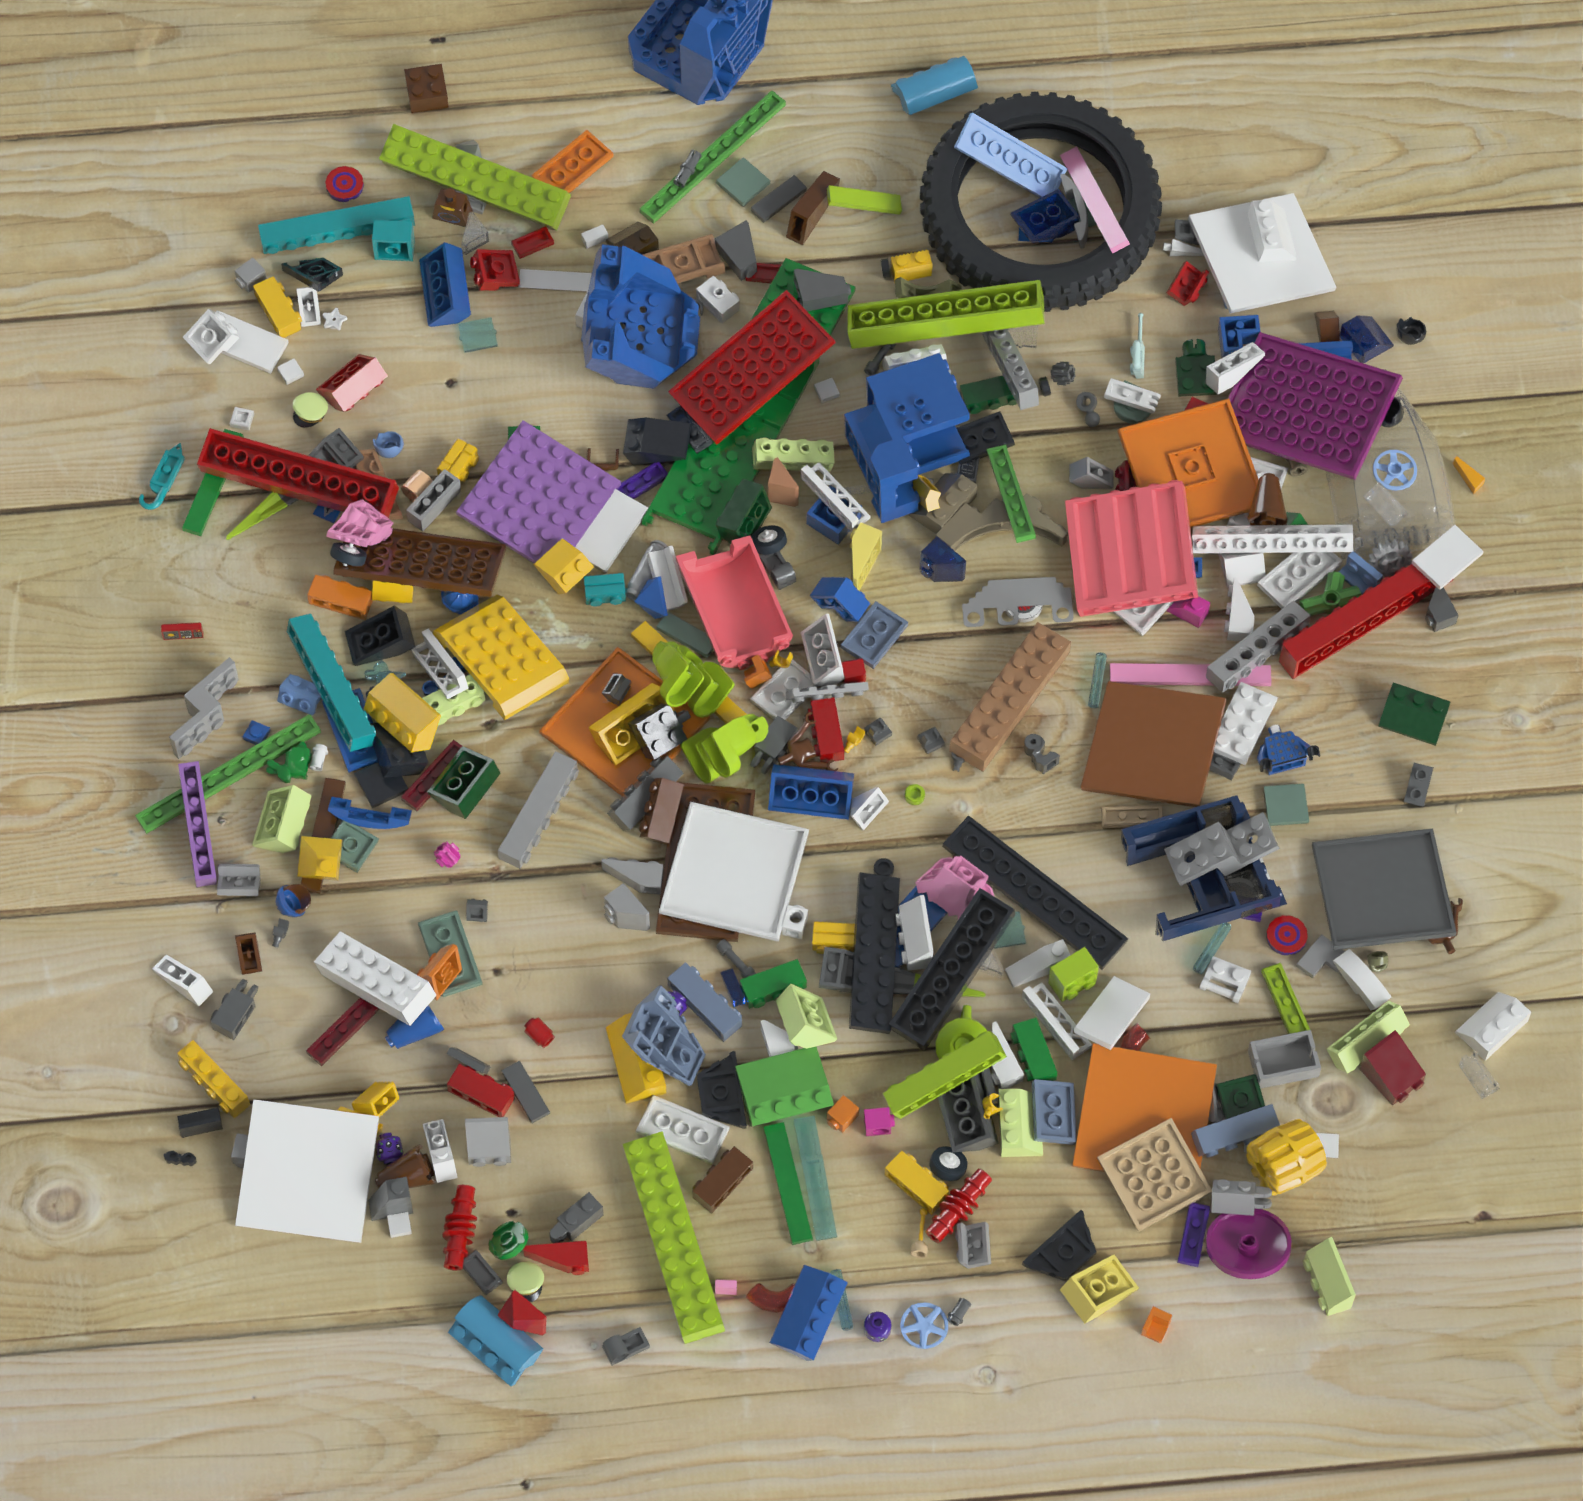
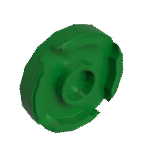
M508 1221L495 1229L492 1234L493 1238L489 1240L488 1246L495 1258L500 1260L510 1259L519 1254L527 1244L529 1238L528 1231L521 1222Z

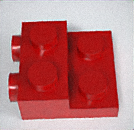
M477 249L473 257H471L470 267L475 269L474 284L478 285L479 290L497 291L499 287L519 286L520 279L513 250Z

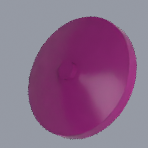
M1255 1208L1254 1215L1222 1213L1211 1223L1207 1231L1206 1249L1209 1258L1222 1272L1236 1278L1260 1279L1270 1276L1286 1264L1291 1253L1292 1241L1289 1229L1279 1217L1263 1209Z

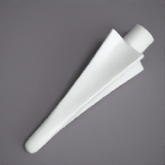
M1175 239L1172 240V244L1164 243L1163 245L1164 251H1170L1169 257L1204 256L1200 248Z

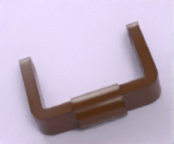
M588 448L587 460L590 462L591 448ZM616 449L615 464H592L604 471L617 470L619 466V449Z

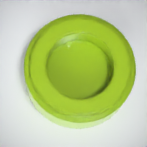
M912 784L906 788L905 800L907 803L919 805L924 801L925 790L922 786Z

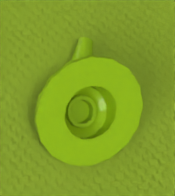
M963 1005L960 1018L946 1023L939 1031L935 1041L936 1054L939 1060L944 1054L959 1049V1046L963 1043L973 1041L980 1033L988 1032L981 1023L972 1019L970 1005Z

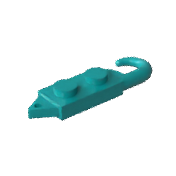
M181 443L165 451L150 480V488L157 496L154 502L148 504L144 502V495L141 494L139 503L143 508L153 510L162 504L185 460L182 454Z

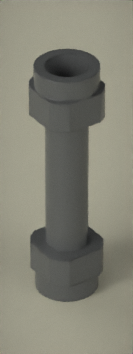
M896 343L883 345L873 361L867 363L864 372L869 376L875 375L884 356L890 349L892 350L896 346Z
M723 939L717 944L716 948L722 956L726 955L742 972V978L756 974L751 966L747 967L734 953L732 945L728 941Z

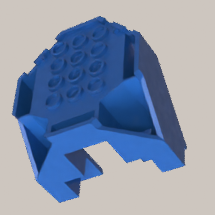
M601 245L595 255L587 298L584 303L581 341L583 343L586 368L613 379L616 384L655 389L664 380L696 357L700 327L699 306L692 297L680 289L669 268L625 246ZM645 307L646 312L641 313L639 308ZM620 323L625 324V329H622ZM639 325L644 326L645 330L643 332L638 330ZM662 328L664 333L658 334L657 329ZM641 344L643 350H637L636 345Z

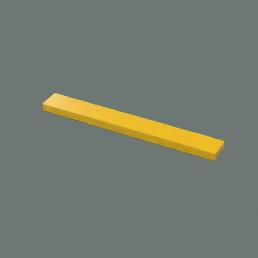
M646 621L631 633V637L651 655H653V650L660 641L668 642ZM728 696L714 712L725 724L735 718L747 715Z

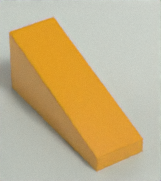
M1456 456L1454 458V467L1474 494L1484 484L1485 477Z

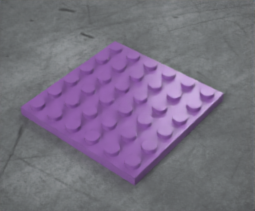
M523 420L458 508L456 515L535 563L562 538L575 547L609 500L614 490H618L621 486V481Z

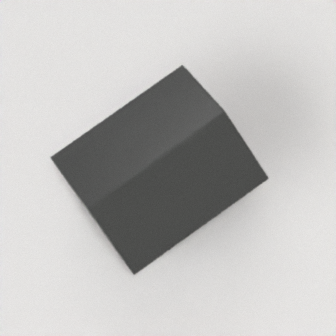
M613 673L602 691L603 696L608 701L620 706L631 687V680L625 678L622 674Z

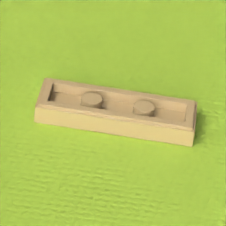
M1163 805L1101 807L1102 828H1127L1163 817Z

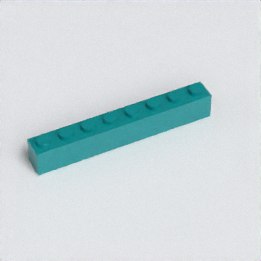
M410 196L260 224L258 228L263 253L275 254L278 251L295 250L299 247H312L320 243H332L336 240L372 235L374 220H407L413 222V226H415Z
M311 613L290 618L286 632L349 751L372 746L376 736L375 728L373 725H370L366 711L362 710L358 696L354 695L350 681L346 680L342 666L338 665L334 651L330 650L326 636L322 635L318 621L314 620Z

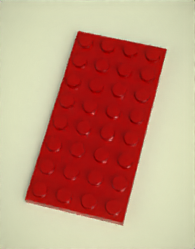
M786 290L668 392L717 445L836 342Z

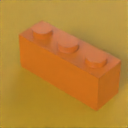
M315 575L307 594L308 602L311 605L366 620L373 602L372 591L363 586L356 587L346 581L332 580V578L326 575Z

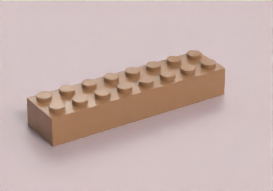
M1037 622L950 741L949 752L955 753L957 757L963 758L964 761L984 772L1070 653L1071 641Z

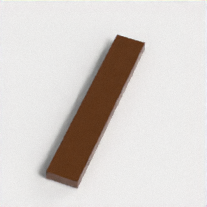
M325 778L312 837L331 839L335 833L338 817L330 813L328 807L331 797L343 798L346 781ZM302 877L301 885L306 887L309 892L320 894L324 879Z

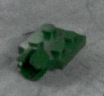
M1193 339L1184 341L1182 346L1183 356L1175 358L1178 397L1217 395L1206 384L1207 366L1215 362V355L1211 356L1206 353V344L1202 339H1196L1197 344H1195V348H1193Z

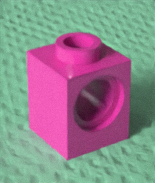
M889 1107L864 1109L866 1136L891 1134V1127H895L894 1115L890 1114Z

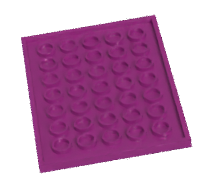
M1260 332L1254 344L1265 352V356L1234 385L1228 397L1246 446L1356 480L1402 382V375Z

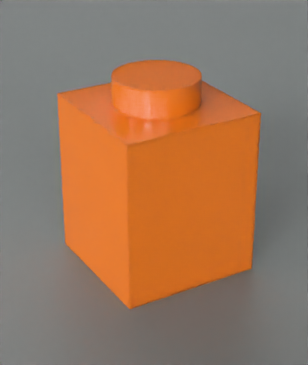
M843 1095L827 1112V1123L834 1130L838 1129L843 1133L859 1116V1107Z

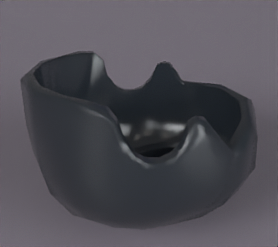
M1409 317L1403 321L1400 318L1396 324L1397 336L1404 344H1417L1422 342L1426 336V326L1420 320Z
M1394 397L1381 426L1387 428L1394 427L1402 421L1404 409L1399 399Z

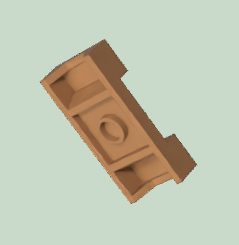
M713 234L643 254V256L669 268L677 284L706 275V278H711L712 276L725 273V264L719 257Z

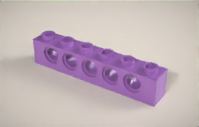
M199 761L178 764L196 887L216 885V873Z

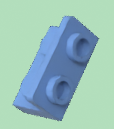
M1354 551L1348 555L1346 565L1339 571L1345 576L1347 583L1352 587L1357 586L1360 589L1362 595L1369 587L1374 588L1379 585L1383 578L1380 572Z

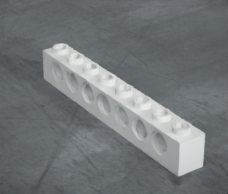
M1353 525L1193 526V553L1353 552Z

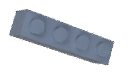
M685 962L667 978L669 988L680 993L687 1000L686 1005L723 1042L742 1027V1015L735 1008L732 1009L728 1005L726 998L722 994L718 995L714 991L712 984L708 980L704 981L694 966L690 967Z
M1273 1104L1196 1129L1191 1132L1199 1157L1206 1155L1209 1158L1219 1154L1218 1150L1225 1148L1227 1152L1238 1148L1237 1144L1242 1142L1248 1145L1268 1130L1279 1126L1280 1123Z

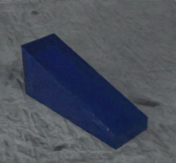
M733 968L720 972L732 1006L736 1007L745 1004V996Z

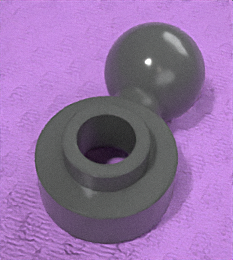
M1090 392L1080 393L1076 400L1077 407L1086 412L1085 423L1089 427H1095L1100 423L1099 414L1094 412L1097 406V398ZM1087 399H1090L1091 402H1090V404L1087 406V405L1085 404V401H1086Z

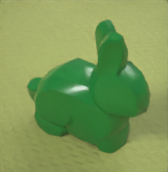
M301 741L298 746L292 747L286 753L284 764L281 765L273 760H268L266 772L277 775L284 783H290L291 778L307 780V771L312 759L311 749L307 748L306 743Z

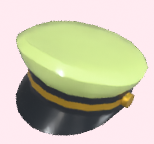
M306 392L297 396L293 401L294 422L303 428H308L321 422L328 410V403L325 398L313 392Z
M530 1261L514 1264L507 1274L508 1286L512 1292L516 1290L529 1302L537 1300L541 1294L544 1282L542 1269L536 1263Z

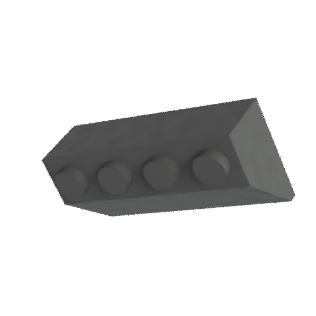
M980 1073L938 1097L952 1152L980 1151L999 1144L992 1116L989 1119H985L983 1116L985 1109L982 1102L986 1094Z

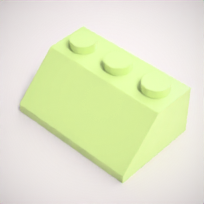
M294 785L268 791L252 846L280 853L296 850L301 830L304 827L305 816L310 806L311 795Z
M790 984L776 999L778 1011L781 1014L783 1025L789 1036L788 1039L793 1045H799L807 1049L837 1040L822 997Z
M999 1089L998 1108H1003L999 1111L1001 1157L1043 1156L1042 1142L1034 1141L1032 1093L1023 1089Z
M1330 1237L1306 1251L1303 1260L1306 1272H1310L1312 1277L1310 1279L1311 1286L1319 1294V1306L1322 1311L1325 1310L1327 1316L1350 1309L1356 1295L1334 1240Z

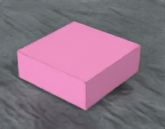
M715 1280V1294L737 1295V1281Z

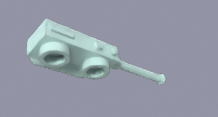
M1143 313L1138 314V340H1135L1130 348L1132 357L1130 372L1131 375H1135L1136 379L1144 378Z

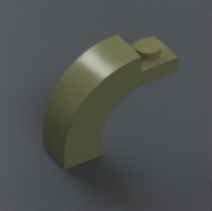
M902 277L895 279V294L898 298L962 290L960 284L950 279L934 286H918Z

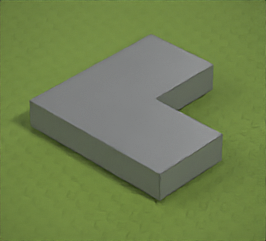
M1321 934L1300 959L1296 967L1311 978H1314L1326 964L1342 976L1333 960L1345 951L1343 949L1333 950L1332 941Z

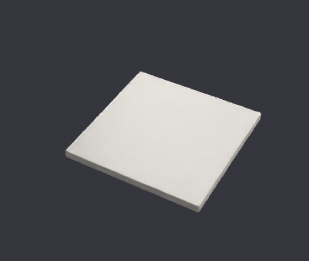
M1294 193L1263 200H1272L1285 210L1297 257L1296 260L1259 262L1247 216L1252 202L1189 215V223L1230 314L1335 291L1336 285Z
M690 802L659 908V914L779 942L783 921L793 892L809 829Z
M253 1100L235 1226L361 1243L379 1116Z

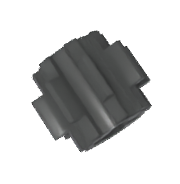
M1063 361L1053 365L1051 370L1053 382L1063 386L1074 382L1076 377L1074 365H1069V362Z

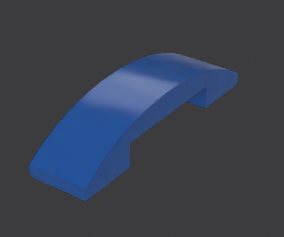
M331 797L328 807L330 813L348 823L373 829H392L409 825L412 810L392 807L390 813L351 807L352 800Z

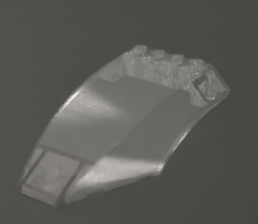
M1398 388L1394 397L1399 399L1404 409L1403 419L1394 427L1380 426L1356 480L1326 471L1336 525H1353V551L1360 557H1367L1369 554H1372V549H1378L1379 543L1385 545L1386 540L1392 543L1394 539L1397 541V544L1403 541L1405 546H1409L1410 551L1425 550L1456 525L1448 479L1438 441L1400 388ZM1387 450H1401L1409 454L1417 465V476L1409 488L1398 491L1382 488L1373 475V463L1378 455ZM1390 453L1382 456L1378 463L1388 465L1390 463ZM1396 453L1397 460L1401 464L1411 462L1405 455ZM1414 467L1403 471L1408 481L1413 477ZM1376 468L1378 477L1384 481L1387 472ZM1394 478L1389 485L1402 486L1404 484L1397 478ZM1340 552L1341 559H1347L1351 552Z

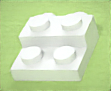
M210 309L183 336L189 345L208 364H211L223 350L227 352L239 338L236 334L238 330L229 323L227 325L224 322L226 317L218 310L215 312Z

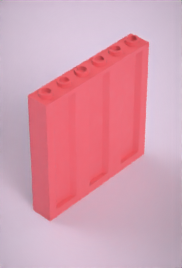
M1172 480L1166 484H1150L1148 487L1142 488L1132 487L1125 491L1113 490L1107 494H1092L1090 497L1084 498L1073 497L1065 501L1076 606L1080 617L1198 598L1186 491L1182 481Z

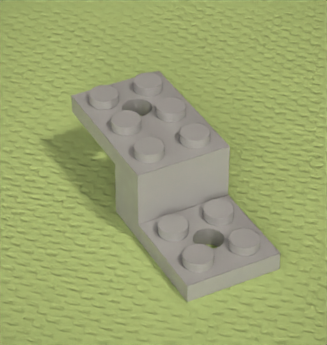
M230 657L184 695L188 713L192 718L169 736L173 753L178 759L183 755H188L195 745L205 741L213 730H218L223 725L225 720L221 704L218 700L226 690L232 689L239 680L235 662Z
M1262 812L1228 830L1217 822L1164 850L1176 879L1182 886L1216 868L1227 876L1280 848L1266 815ZM1258 836L1255 843L1249 844L1250 837ZM1191 854H1195V859L1192 862L1187 863V857Z

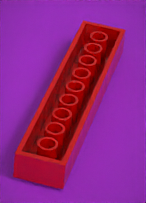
M211 428L208 431L197 462L201 472L345 512L350 503L364 500L389 518L399 490L396 480Z
M1412 563L1406 568L1402 567L1392 577H1385L1376 587L1366 589L1363 595L1358 598L1356 596L1351 598L1342 608L1340 606L1335 608L1329 616L1319 618L1311 627H1304L1295 637L1291 636L1285 639L1282 643L1279 663L1290 677L1295 679L1434 593L1436 586Z

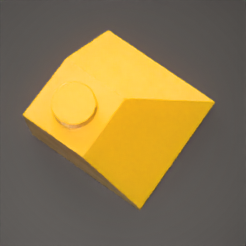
M301 836L297 877L338 880L342 839Z

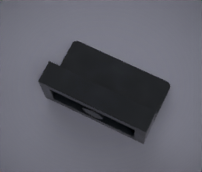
M219 1107L177 1116L182 1138L223 1129Z

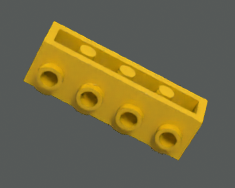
M194 1040L177 1053L180 1067L192 1074L193 1080L199 1086L202 1085L206 1089L205 1092L211 1099H216L220 1103V1108L226 1114L229 1113L235 1119L250 1106L248 1096Z

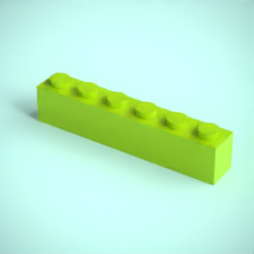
M991 1031L982 1032L973 1041L960 1045L956 1051L944 1054L935 1063L927 1064L920 1072L908 1075L903 1082L891 1085L883 1095L892 1114L901 1119L1007 1056L995 1034Z

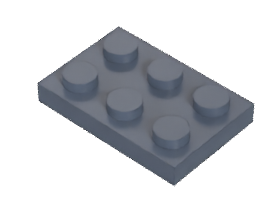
M875 601L843 641L841 648L857 659L863 658L864 663L874 669L907 628L908 621Z
M1034 1079L1032 1081L1034 1141L1074 1145L1077 1142L1074 1083Z

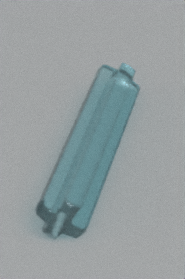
M1101 652L1096 654L1088 706L1095 709L1099 707L1107 655Z
M1226 922L1219 925L1194 964L1193 970L1195 972L1203 974L1212 957L1231 930V924Z
M840 1269L830 1271V1274L843 1280ZM844 1290L837 1309L842 1330L847 1331L853 1329V1322L846 1290Z

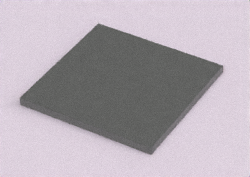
M1433 828L1312 842V850L1333 950L1456 936L1457 932Z

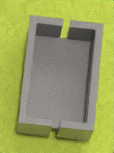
M1311 1030L1251 1041L1249 1044L1248 1053L1260 1089L1319 1077L1321 1065L1317 1051H1315Z

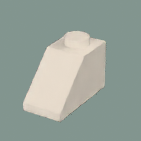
M766 1020L760 1021L761 1032L769 1057L798 1050V1046L793 1045L789 1041L787 1031Z

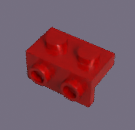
M1184 262L1166 293L1183 306L1191 302L1194 303L1200 295L1198 291L1208 281L1206 277L1209 271L1206 269L1201 272L1189 262Z

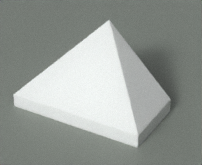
M875 787L852 798L850 816L860 829L864 830L889 801L879 787Z

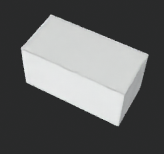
M600 225L581 233V237L586 249L605 242L608 239V233L604 225Z

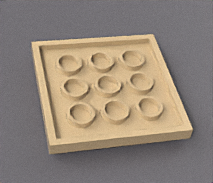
M1172 1118L1097 1157L1138 1232L1212 1193L1211 1187Z

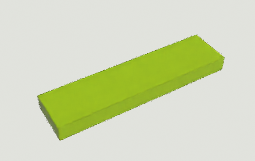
M830 185L827 188L829 206L900 215L902 212L901 196L897 194Z
M1281 962L1261 969V973L1288 1034L1310 1030Z

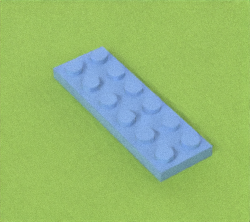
M974 113L969 114L954 146L955 149L1048 203L1053 201L1061 184L1060 174H1065L1068 169Z

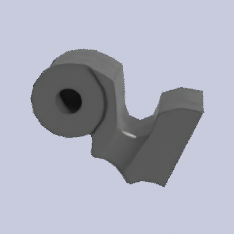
M1030 734L1025 738L1024 751L1028 756L1032 757L1036 771L1045 774L1059 764L1060 755L1051 751L1047 755H1042L1045 750L1044 739L1037 734Z

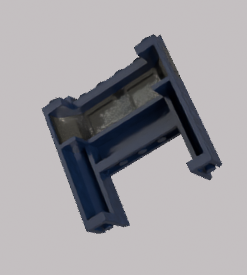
M1236 795L1121 829V842L1125 852H1127V866L1166 855L1164 849L1217 822L1228 830L1250 819L1244 802H1240ZM1252 837L1249 839V844H1253L1251 841L1253 840ZM1195 854L1189 855L1186 862H1192L1195 859ZM1260 859L1227 876L1216 868L1186 883L1198 912L1169 921L1165 912L1157 914L1155 935H1160L1162 937L1161 940L1166 941L1287 905L1280 886H1276L1274 879L1268 880L1266 866L1264 862H1260Z

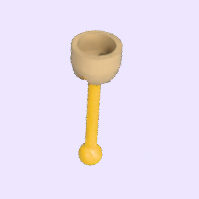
M926 1208L920 1209L919 1239L911 1246L910 1254L916 1258H925L928 1253L927 1244L923 1242L925 1216L928 1214Z

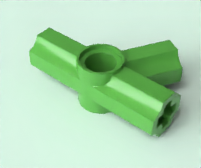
M1334 571L1328 573L1324 594L1300 600L1299 604L1311 616L1322 613L1331 614L1335 608L1345 606L1351 598L1361 596V592L1357 586L1343 589L1345 576L1340 572ZM1327 600H1332L1335 603H1328Z

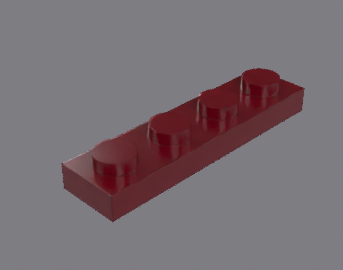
M453 739L401 796V800L417 812L431 797L427 791L454 758L462 745Z
M360 997L306 1050V1053L322 1067L380 1008Z

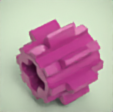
M447 841L443 842L434 851V855L437 858L435 861L441 867L445 865L447 868H451L461 858L458 852L459 848L453 842L451 844Z

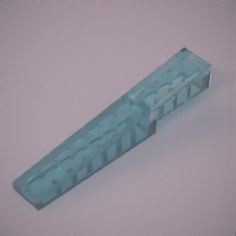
M815 1116L794 1119L793 1123L816 1241L837 1238Z

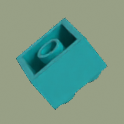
M374 220L372 244L375 260L413 261L415 249L413 222L407 220Z

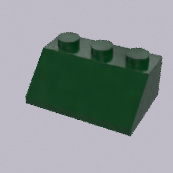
M742 479L739 486L735 488L731 500L727 502L724 512L718 517L716 527L719 535L729 544H731L732 540L752 536L756 530L761 528L770 513L772 506L762 484Z
M1393 682L1378 727L1436 746L1451 701Z
M462 746L427 792L449 812L466 819L501 773L493 759Z

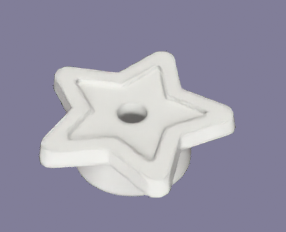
M335 308L331 313H323L322 315L326 320L324 328L341 330L342 322L347 320L346 316L339 313L338 308Z

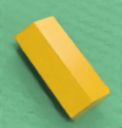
M918 475L917 479L912 480V488L914 492L917 491L919 494V503L928 512L940 508L938 499L941 492L926 477Z

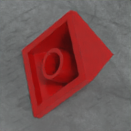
M514 1290L498 1313V1316L513 1329L543 1336L546 1333L547 1316L519 1292Z

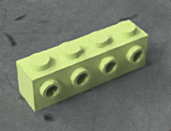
M760 438L755 440L752 447L753 469L771 470L773 461L777 457L786 470L801 471L806 465L812 468L817 463H820L827 471L831 472L835 463L833 442L826 440L808 441L806 439L788 440L786 438L769 440L768 438Z
M470 674L465 676L468 689L447 699L439 689L422 698L441 715L438 725L444 724L447 719L453 716L462 715L465 710L471 707L480 706L485 701L484 690ZM449 684L446 689L449 691L457 687V685Z
M1387 1001L1329 1046L1327 1051L1335 1067L1349 1073L1355 1070L1362 1062L1364 1053L1394 1030L1401 1034L1410 1024L1401 1006Z

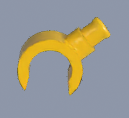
M777 650L769 665L771 667L788 668L793 655L789 652L786 659L781 657L779 650Z
M857 726L854 734L852 732L849 733L844 748L846 753H849L854 746H857L862 741L865 735L863 729Z
M992 1093L983 1099L982 1104L985 1109L983 1116L985 1119H989L991 1115L1003 1109L995 1107L992 1103V1100L999 1097L996 1093Z

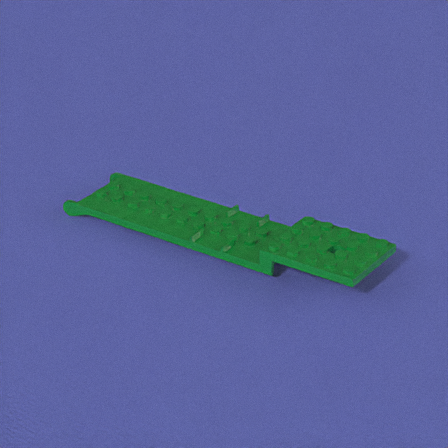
M785 258L751 320L786 290L799 301L793 280L794 269L819 271ZM849 284L851 295H848V303L856 291V287ZM848 303L807 312L831 336ZM820 357L719 444L716 445L713 442V444L698 454L688 444L686 460L674 462L644 515L642 525L652 524L654 521L652 516L656 514L714 539V542L709 543L708 549L711 555H715L723 539L720 537L716 527L718 517L724 512L727 502L731 500L735 488L739 486L742 479L754 482L760 469H753L752 447L755 440L760 438L778 439L818 367Z

